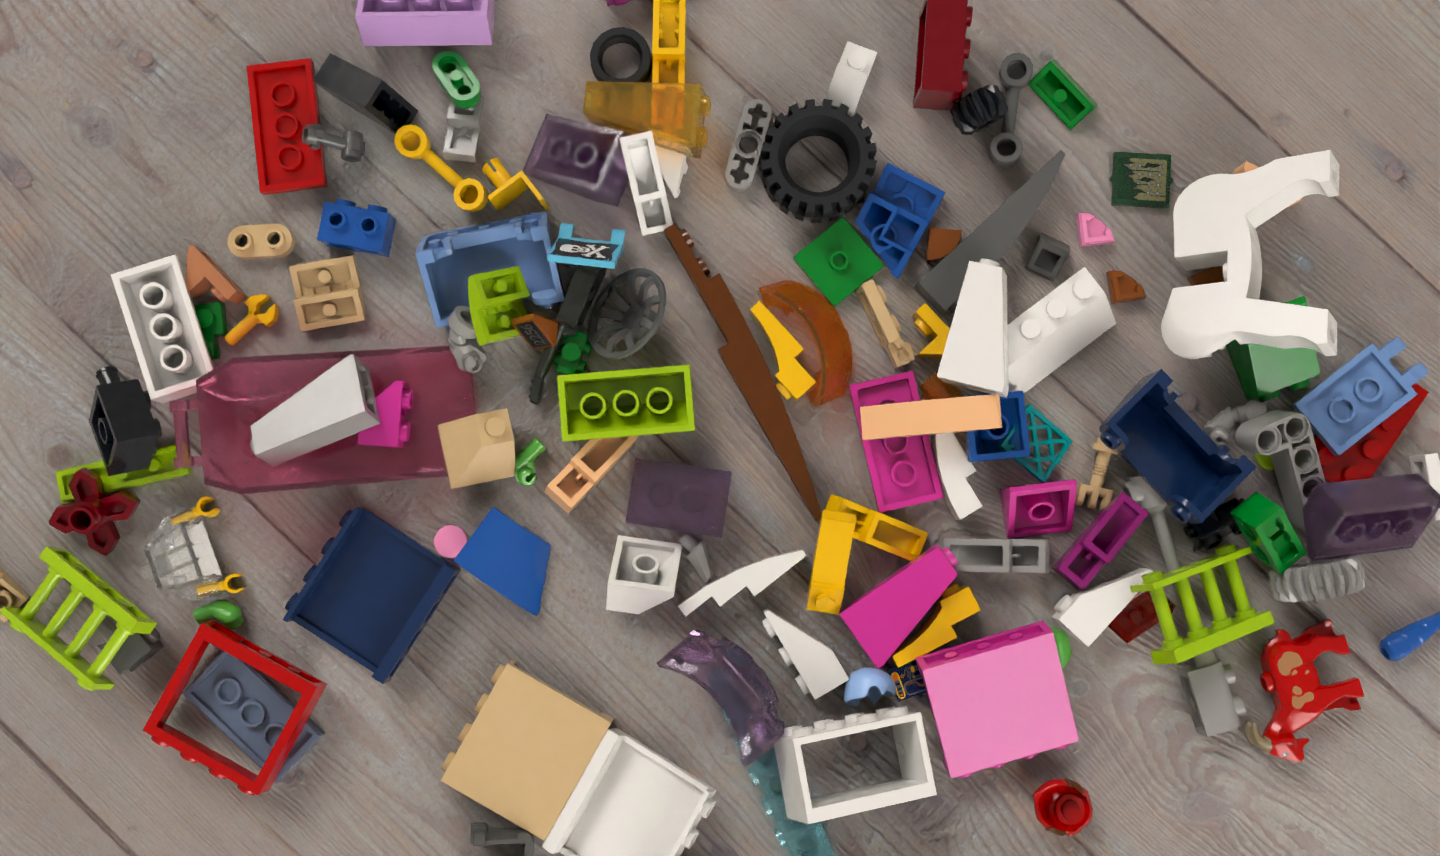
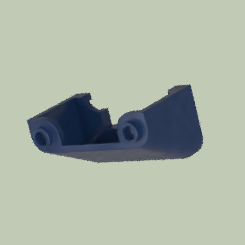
M1160 369L1143 377L1130 390L1099 427L1101 432L1100 439L1108 448L1116 450L1171 507L1170 511L1178 521L1184 524L1187 522L1191 524L1202 523L1242 483L1256 466L1245 455H1242L1239 459L1232 458L1226 454L1230 450L1226 445L1218 447L1174 401L1178 395L1174 391L1168 393L1167 387L1173 380Z

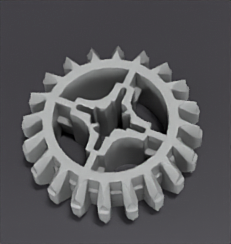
M1354 556L1316 558L1295 562L1281 574L1273 568L1269 571L1270 580L1268 581L1270 590L1273 593L1274 599L1280 602H1306L1342 597L1357 593L1366 587L1364 579L1366 578L1365 570L1362 567L1361 560Z

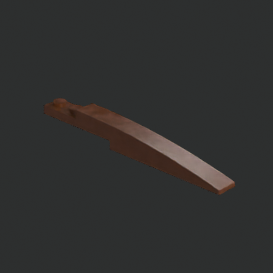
M676 223L664 229L665 236L727 342L726 345L718 349L719 356L815 521L820 520L822 516L792 424L770 371L742 313L720 273L707 279L706 276L710 274V271L703 258L699 257L696 259L690 248L694 246V243L686 229L680 231Z

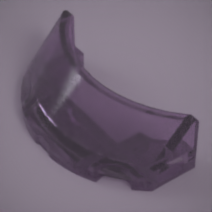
M694 629L656 662L660 668L673 670L692 679L717 701L733 727L740 749L741 763L745 767L767 753L784 734V722L778 718L775 706L779 699L771 681L764 670L753 660V657L733 641L725 637L718 640L707 636L705 630Z

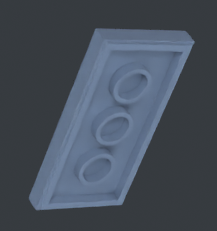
M223 650L182 692L261 769L296 706L261 671ZM310 718L274 781L276 784L286 776L325 734Z

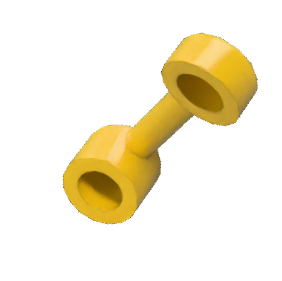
M410 124L404 125L397 130L394 143L399 153L412 160L423 159L454 187L453 196L458 207L467 212L475 213L486 206L489 194L485 185L476 179H463L431 150L430 137L424 130Z

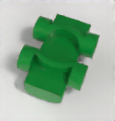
M577 331L575 336L563 337L560 344L563 347L561 353H556L552 363L557 365L556 372L564 375L576 374V372L584 373L587 361L581 360L582 354L590 355L592 346L587 341L589 334Z

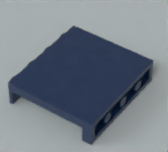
M355 507L354 510L349 509L344 514L339 523V526L342 527L335 538L331 537L322 548L321 553L324 556L317 566L313 565L305 574L303 581L306 584L300 593L296 592L289 599L285 606L288 612L282 620L286 622L294 621L372 671L374 673L372 678L384 684L392 679L461 569L366 508Z

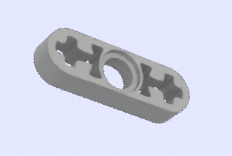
M762 99L750 100L744 106L727 163L725 182L735 192L748 190L753 184L762 145L765 142L766 132L772 117L770 105ZM756 108L762 109V115L766 118L759 119L757 129L754 131L750 129L752 115L749 112L754 113ZM753 138L757 142V150L752 154L743 153L739 148V143L742 139ZM740 160L746 162L744 176L749 178L747 180L742 179L740 184H737L731 173L738 172Z

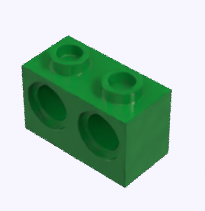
M1253 493L1230 512L1255 557L1278 573H1283L1307 553L1283 508L1260 493Z

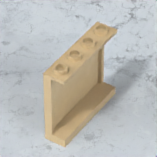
M511 660L506 666L500 664L491 679V682L495 685L489 695L484 693L478 701L474 711L479 714L473 724L467 722L457 739L462 743L457 752L451 751L442 764L441 769L445 773L440 781L545 841L614 718L604 712L602 714L595 712L515 666L516 662Z

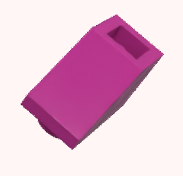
M396 380L375 398L381 424L358 432L357 444L404 448V441H409L411 426L410 422H406L407 409L412 408L413 390L409 389V383Z

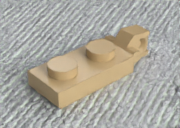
M873 279L860 285L857 288L856 294L882 348L885 347L894 368L896 369L913 361L915 357L911 344L901 339L899 332H901L899 322L893 314H889L885 306L887 298L881 286H876Z

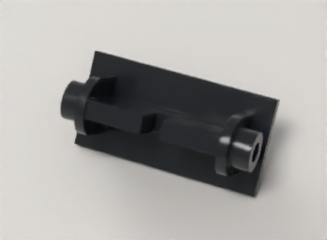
M1233 498L1218 506L1214 510L1219 518L1217 521L1210 514L1202 523L1191 524L1187 522V526L1183 527L1186 536L1189 539L1193 537L1196 539L1192 550L1195 552L1203 547L1205 550H1210L1223 541V537L1234 533L1235 536L1242 534L1230 512L1245 500L1243 498L1238 500Z

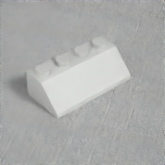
M176 254L111 274L150 399L164 404L195 394L216 381L217 376L178 256Z
M1085 267L1007 324L1009 392H1027L1116 324L1105 292Z

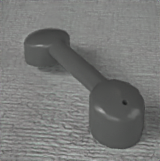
M1012 53L1003 60L999 72L1000 81L1007 88L1006 104L1009 109L1003 117L1001 134L996 135L991 142L989 157L994 164L1000 167L1015 165L1023 151V144L1020 138L1014 134L1019 93L1030 82L1033 64L1030 58L1022 53Z

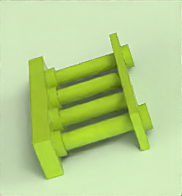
M1234 543L1214 548L1216 554L1163 574L1162 571L1144 574L1141 576L1142 582L1130 586L1131 593L1150 591L1165 639L1162 641L1163 646L1150 651L1154 665L1181 663L1274 624L1271 610L1256 612L1255 607L1250 606L1236 562L1237 558L1252 553L1250 546L1236 548ZM1222 564L1237 611L1234 612L1236 616L1234 618L1227 617L1212 568ZM1198 573L1214 619L1211 621L1212 626L1209 628L1202 625L1188 577ZM1172 583L1176 585L1189 627L1187 631L1188 636L1185 638L1178 636L1163 589L1164 586Z
M46 546L39 556L40 559L49 565L47 568L49 573L23 609L3 607L0 613L10 620V627L29 636L78 678L76 682L82 688L89 691H95V689L111 690L115 684L102 674L129 635H134V633L151 634L157 622L69 550ZM61 578L66 579L71 583V592L48 625L45 626L35 615ZM83 597H88L94 602V610L68 645L57 634ZM111 616L117 621V629L94 662L90 664L80 653L105 617Z

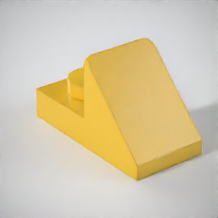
M924 303L912 315L916 320L913 325L924 337L930 335L933 340L915 357L942 358L950 329Z

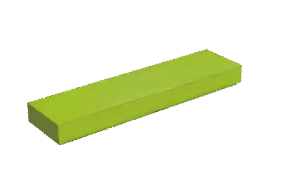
M186 442L158 447L148 469L108 476L102 460L55 471L61 503L75 501L68 485L76 471L81 468H87L101 476L104 494L193 474Z

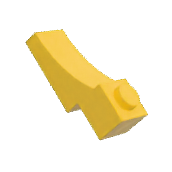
M759 300L750 309L749 314L763 331L773 351L778 369L774 379L777 382L775 385L779 394L786 401L791 397L796 402L815 385L816 381L796 360L804 348Z
M829 510L822 511L813 556L806 610L832 614L840 613L849 555L856 525V514Z
M954 583L945 589L936 600L937 607L928 621L890 656L898 668L915 660L916 657L922 656L958 638L951 625L981 611L969 586L962 585L959 587L958 583Z

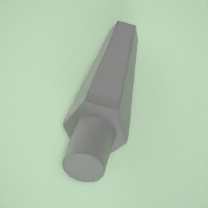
M687 532L679 542L690 552L687 558L706 584L713 571L705 540L703 539L698 543Z

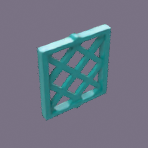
M1028 404L1025 407L1026 415L1029 414L1030 426H1027V429L1031 430L1033 442H1029V446L1034 447L1035 458L1026 459V457H1018L1012 459L1040 483H1045L1056 465L1061 462L1060 459L1073 440L1032 405ZM1035 417H1036L1039 421H1041L1043 424H1042V425H1036V424H1035ZM1015 424L998 446L1004 452L1012 451L1011 449L1016 448L1015 444L1009 445L1008 442L1015 432ZM1046 428L1047 440L1038 441L1036 429ZM1051 431L1055 433L1060 439L1052 440ZM1062 443L1063 447L1055 455L1053 444ZM1048 444L1049 456L1040 457L1039 445ZM1050 460V466L1045 473H1042L1041 461ZM1036 462L1037 471L1028 463Z

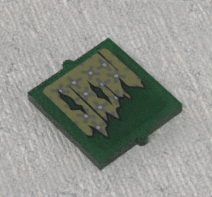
M1114 152L1112 176L1109 178V181L1112 183L1111 206L1169 208L1170 185L1173 183V179L1170 178L1171 155Z

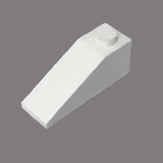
M1139 568L1075 592L1071 596L1065 595L1055 605L1056 613L1051 618L1078 643L1089 647L1138 593H1131L1130 586L1142 582L1141 576L1153 571L1147 568Z

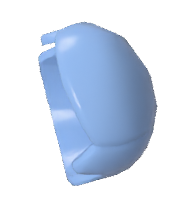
M872 667L860 668L848 676L849 680L845 684L844 702L846 705L855 707L859 705L862 698L868 697L875 704L882 695L888 697L895 696L896 685L892 677L880 669Z

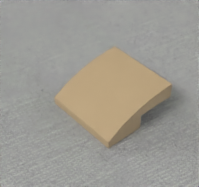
M355 254L289 266L296 299L293 301L301 332L366 320L364 298Z

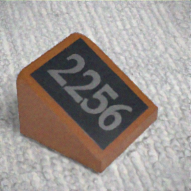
M535 313L512 319L511 324L533 349L538 350L556 345L558 323Z

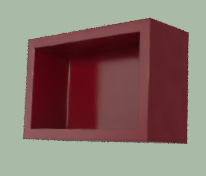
M968 0L924 1L919 14L913 108L950 111L954 103L961 99L962 91H966L968 71H963L964 60L969 58L971 42L970 39L965 38L967 27L971 26L973 7L967 6Z

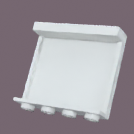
M608 729L542 848L551 854L560 852L564 856H680L685 847L689 849L695 842L699 834V830L696 827L702 817L706 819L713 810L716 801L712 798L717 790L620 729Z

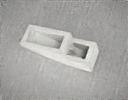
M652 131L621 137L619 139L642 236L662 232L673 225Z
M953 433L931 434V447L944 500L954 519L961 520L982 507V504L966 480V477L976 472V469L971 462H968V456Z

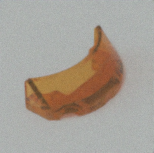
M787 279L760 287L758 295L766 308H780L785 316L795 312L807 326L813 337L820 363V371L814 373L816 381L814 388L807 394L813 410L842 397L851 376L852 348L848 331L845 329L839 313L821 294L799 282Z

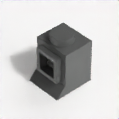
M154 628L151 634L134 633V635L127 637L110 662L119 675L128 669L130 672L134 671L164 647L159 640L160 634L157 629ZM106 643L97 646L102 650Z

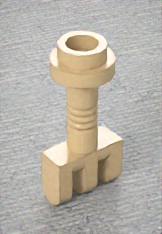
M1098 436L1097 443L1093 442L1092 449L1098 450L1091 481L1090 484L1078 482L1075 505L1082 506L1085 494H1088L1087 508L1095 509L1098 497H1101L1099 510L1103 511L1110 504L1113 490L1103 488L1104 476L1106 475L1111 453L1118 455V452L1108 448Z

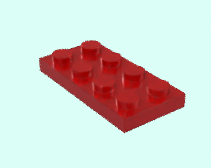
M311 58L246 66L260 193L269 195L328 187L323 145H320L318 150L310 149L309 145L302 143V132L306 124L312 125L316 123L321 125L317 84L313 81L316 76L314 61Z
M1417 383L1413 384L1411 387L1417 393L1415 397L1339 456L1335 457L1315 434L1314 440L1325 481L1350 499H1357L1429 392Z

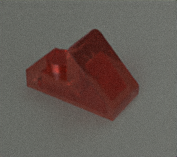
M1150 591L1138 592L1108 625L1127 644L1159 623ZM1167 598V602L1172 614L1175 605Z

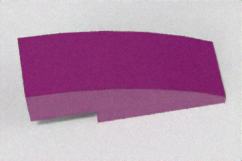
M1121 492L1079 535L1051 569L1077 590H1084L1104 564L1111 562L1149 512L1126 493Z

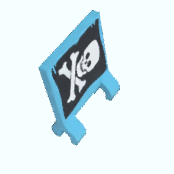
M561 223L558 238L547 255L548 262L615 269L619 257L624 256L626 230L612 229L611 240L601 241L574 238L575 224Z

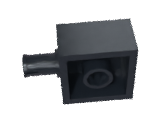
M104 367L96 372V378L100 385L96 386L89 423L108 476L148 469L153 455H156L157 440L162 436L160 422L157 418L153 419L150 411L151 399L149 393L142 390L138 379L121 381L116 367Z

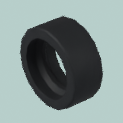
M625 27L611 28L601 33L593 43L590 52L591 68L598 83L605 89L618 94L631 93L641 88L648 80L652 69L650 48L644 37L638 32ZM614 44H630L636 48L640 55L638 70L628 78L617 79L611 77L603 67L602 58L604 52Z

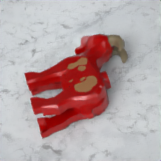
M1325 619L1316 625L1304 629L1299 636L1292 639L1286 630L1278 628L1275 630L1276 635L1265 644L1260 658L1263 674H1260V682L1264 691L1267 694H1271L1275 710L1262 736L1259 733L1257 723H1252L1250 720L1245 721L1244 734L1250 744L1274 757L1294 763L1301 762L1304 759L1303 747L1309 742V739H1296L1293 735L1294 732L1310 724L1324 711L1335 708H1345L1350 711L1361 709L1356 698L1364 697V692L1358 678L1353 677L1329 685H1320L1317 669L1312 663L1320 654L1326 651L1339 655L1350 654L1345 635H1335L1331 619Z

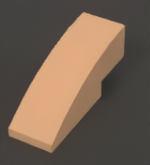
M639 436L589 440L570 460V463L547 485L544 493L569 514L625 454Z

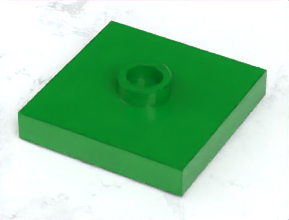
M844 217L840 218L793 257L796 264L833 308L884 267L883 263Z

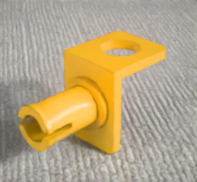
M499 158L489 160L497 170L496 172L492 170L488 163L483 166V173L487 175L497 188L487 197L497 211L501 210L528 188L546 211L550 209L544 198L522 170L512 177Z

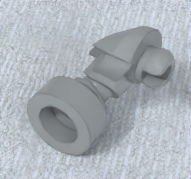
M457 306L448 317V324L450 326L448 342L450 350L456 359L459 369L469 373H477L482 369L483 363L486 360V353L483 346H479V343L473 340L476 335L470 308Z
M1250 400L1244 405H1235L1233 409L1228 406L1214 418L1210 419L1205 424L1203 431L1218 447L1223 445L1229 446L1235 423L1242 425L1244 422L1265 414L1266 403Z

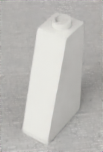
M980 259L979 263L969 261L937 377L944 383L989 394H999L1001 397L1007 398L1009 392L1007 275L996 261L989 259Z

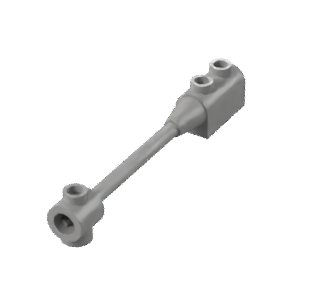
M1140 475L1128 478L1129 482L1122 485V490L1150 513L1167 570L1171 571L1181 567L1163 509L1168 504ZM1172 583L1176 599L1181 611V615L1186 627V631H1188V623L1182 608V604L1176 589L1175 583ZM1213 649L1190 658V665L1177 669L1197 733L1210 737L1241 726L1239 717L1246 715V709L1239 696L1232 697L1229 688L1230 684L1236 682L1234 671L1229 664L1222 665L1221 660L1217 658Z

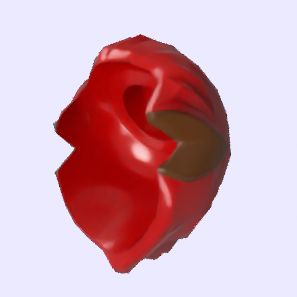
M1068 778L1052 779L1042 784L1033 793L1035 814L1038 821L1045 827V830L1060 836H1071L1077 834L1091 822L1093 808L1088 791L1077 782Z

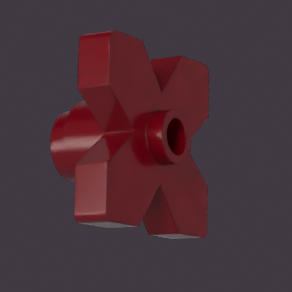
M81 468L76 471L68 485L76 503L62 504L56 507L49 520V525L65 534L72 531L86 534L88 546L98 553L107 556L114 550L121 538L113 521L126 520L132 517L140 504V499L125 490L105 496L101 476L87 468Z

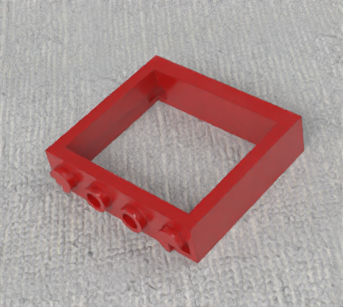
M215 621L201 623L143 731L152 736L151 740L156 744L164 747L171 746L180 751V756L183 759L192 763L199 762L207 766L209 773L220 779L228 778L237 783V788L243 793L252 796L255 794L260 795L270 790L327 683ZM209 643L302 694L258 775L166 724L168 717Z

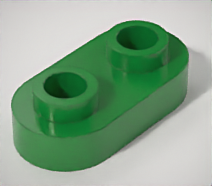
M444 51L436 55L432 61L434 76L450 101L460 108H469L476 105L482 95L480 83L463 57L454 51Z

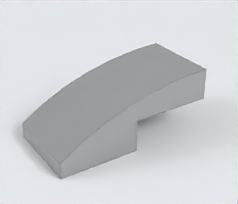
M481 95V99L476 105L469 108H460L451 101L449 102L446 117L448 128L442 152L444 160L476 163L483 121L484 95Z

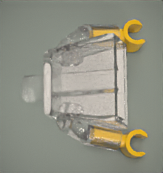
M207 496L202 497L198 500L195 508L187 507L165 517L161 521L153 535V541L146 545L144 549L148 563L142 565L140 572L145 581H155L157 589L160 591L171 589L174 595L192 601L221 595V591L225 590L230 593H238L246 588L245 586L235 589L231 586V579L243 576L241 573H233L227 576L225 581L218 582V579L223 577L202 518L196 519L201 515L213 518L219 514V508L212 509L209 512L204 511V506L215 499Z

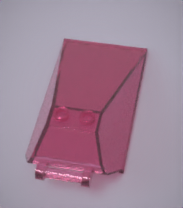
M450 346L234 357L196 380L197 399L169 401V411L173 412L177 453V458H173L174 469L203 466L205 485L242 495L448 477L437 425L476 414L473 375L458 368ZM351 354H354L369 367L375 398L396 380L409 383V389L413 390L412 408L407 409L406 422H410L411 426L410 438L408 442L404 441V448L357 444L358 433L274 467L257 458L252 452L250 441L252 440L250 426ZM198 410L201 456H191L188 411Z

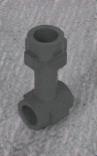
M316 123L312 125L306 124L302 132V143L309 145L310 149L318 150L320 145L342 150L341 158L345 161L359 162L361 161V156L365 153L366 142H363V134L360 132L344 131L343 137L324 132L322 125Z

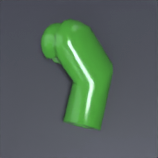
M1053 627L1050 629L1054 634L1063 670L1072 654L1070 640L1064 630L1059 631V629Z

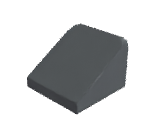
M1041 233L1025 267L1051 280H1055L1070 254V246Z

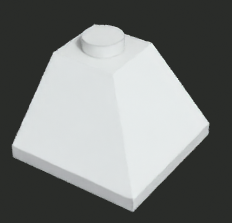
M618 535L607 585L606 610L640 614L673 598L682 544Z

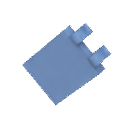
M1398 336L1388 341L1380 349L1373 343L1368 345L1291 405L1297 413L1304 414L1308 418L1312 431L1335 457L1341 455L1415 397L1417 393L1411 386L1429 373L1421 362L1412 365L1402 374L1392 364L1390 359L1407 347Z

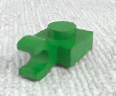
M214 302L194 305L211 360L220 359L218 337L227 334L225 304Z

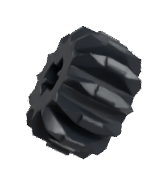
M986 85L983 88L980 87L954 103L950 113L956 128H959L961 134L971 135L997 122L1005 116L1009 108L1006 104L1007 100L1003 92H1000L998 86Z

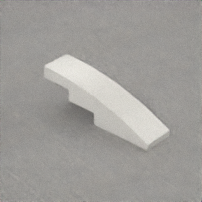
M800 549L767 557L738 568L705 585L679 603L678 608L686 617L711 596L719 606H722L746 586L755 597L807 555Z

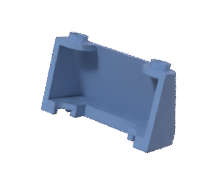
M532 212L427 235L420 240L415 255L436 328L446 326L447 329H450L448 317L457 306L470 308L468 277L474 274L519 266L530 297L522 300V302L533 300V303L541 305L542 309H549L558 306L560 302L564 301L565 293L559 264L547 261V255L554 245L547 212Z

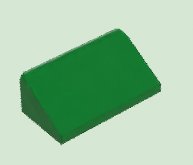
M1055 59L1050 60L1027 84L1070 130L1098 106Z

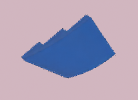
M887 163L873 192L869 193L855 223L891 270L892 275L899 279L946 192Z
M492 507L453 561L535 616L539 614L551 544L526 526L516 523L496 507Z

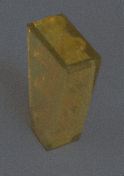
M586 81L583 113L591 124L626 136L652 131L656 146L693 158H701L702 147H707L708 130L707 127H704L705 116H709L711 111L710 96L706 95L702 84Z

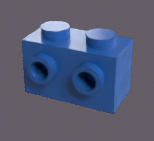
M336 199V203L324 202L317 237L318 241L330 247L389 257L396 219L387 213V208L377 205H368L367 209L355 207L356 203L344 199Z

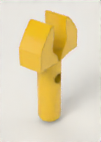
M263 294L253 295L244 302L248 306V315L224 336L225 341L229 345H235L257 324L271 327L277 321L279 306L273 304L266 313L259 314L261 305L266 303L271 298L270 296Z

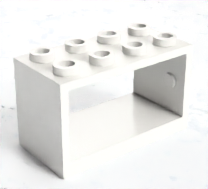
M895 706L875 709L876 713L865 714L860 712L845 715V720L834 721L833 719L816 721L814 722V728L813 726L802 727V725L783 728V735L774 736L773 743L787 818L812 824L937 795L921 712H908L907 706L897 708ZM892 726L902 775L901 779L810 799L801 750L802 744Z

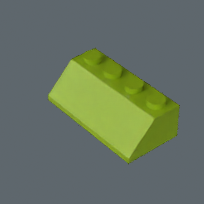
M690 364L557 375L562 442L695 431Z

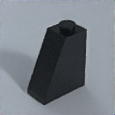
M331 53L313 79L314 82L333 97L394 134L402 126L409 125L418 112L414 106L382 79Z

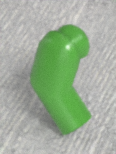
M536 437L515 456V478L523 486H531L536 481L535 459L547 449Z
M224 599L214 601L193 611L198 624L216 618L226 624L229 629H237L244 622L240 608Z

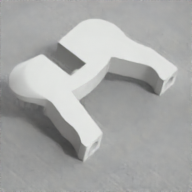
M1331 150L1275 159L1262 167L1245 173H1223L1205 176L1183 190L1175 203L1173 211L1174 258L1186 271L1223 266L1225 282L1172 289L1162 319L1161 332L1165 344L1174 354L1186 359L1212 357L1213 352L1218 349L1223 350L1226 344L1236 339L1240 345L1253 343L1282 349L1300 347L1318 351L1325 356L1337 355V321L1328 309L1259 300L1262 281V258L1259 239L1255 230L1258 226L1304 196L1311 194H1321L1327 197L1339 196L1340 165Z

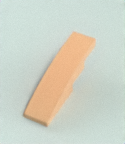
M999 394L860 407L862 440L1002 428Z

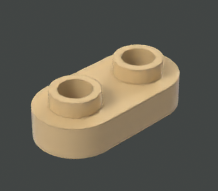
M281 224L238 226L230 232L227 239V245L231 253L244 260L286 257L293 251L296 243L293 232ZM279 234L280 241L272 245V237ZM246 236L248 239L247 244L240 247V239Z

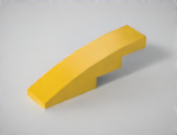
M653 0L652 130H665L669 127L671 130L685 131L686 0Z

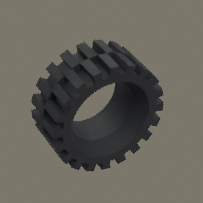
M815 99L806 100L805 106L800 109L797 103L790 106L787 115L784 116L781 112L775 118L774 126H769L765 142L762 145L760 172H762L763 186L769 190L768 197L773 203L778 201L781 204L780 210L785 214H788L789 210L796 213L795 219L803 221L805 216L811 217L812 223H821L824 217H828L829 221L838 219L839 214L842 212L845 215L853 210L854 205L857 202L859 203L864 197L876 169L877 160H874L877 149L876 143H871L870 141L872 132L869 126L863 129L861 126L863 118L857 112L853 117L848 115L849 107L842 103L839 109L832 108L833 100L823 99L822 106H815ZM810 136H822L837 143L844 151L848 162V173L845 179L835 188L823 192L809 191L797 185L787 171L785 158L791 147L799 140Z

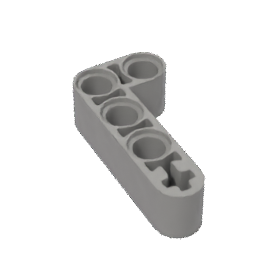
M1277 409L1240 425L1235 435L1239 448L1262 455H1271L1286 513L1291 525L1294 528L1318 535L1329 532L1334 525L1335 517L1308 418L1304 414Z

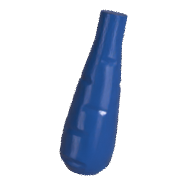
M1440 611L1387 635L1380 642L1379 649L1382 655L1387 660L1398 661L1420 647L1440 629Z

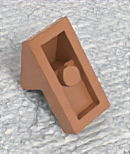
M193 244L188 248L186 284L192 298H200L209 288L222 302L228 300L239 305L247 297L205 250Z

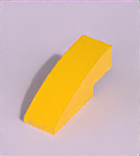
M833 494L830 495L825 510L856 514L854 539L909 561H912L921 554L928 533Z

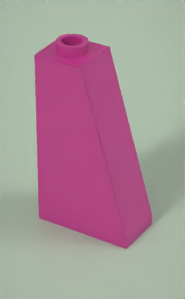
M938 543L840 609L839 615L877 669L886 663L958 575L954 566L959 562L948 546L942 550Z

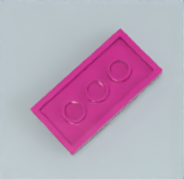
M913 370L849 385L848 388L878 512H886L944 498L929 435L862 440L860 407L920 401Z

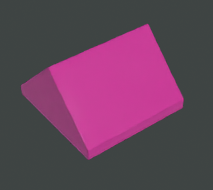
M1075 479L1000 488L1007 539L1072 531L1077 487Z

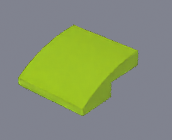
M519 266L474 274L468 277L470 314L479 346L521 336L511 322L514 317L527 315L522 300L530 297Z

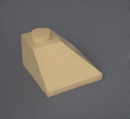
M507 408L474 414L437 425L451 489L515 476L514 437Z

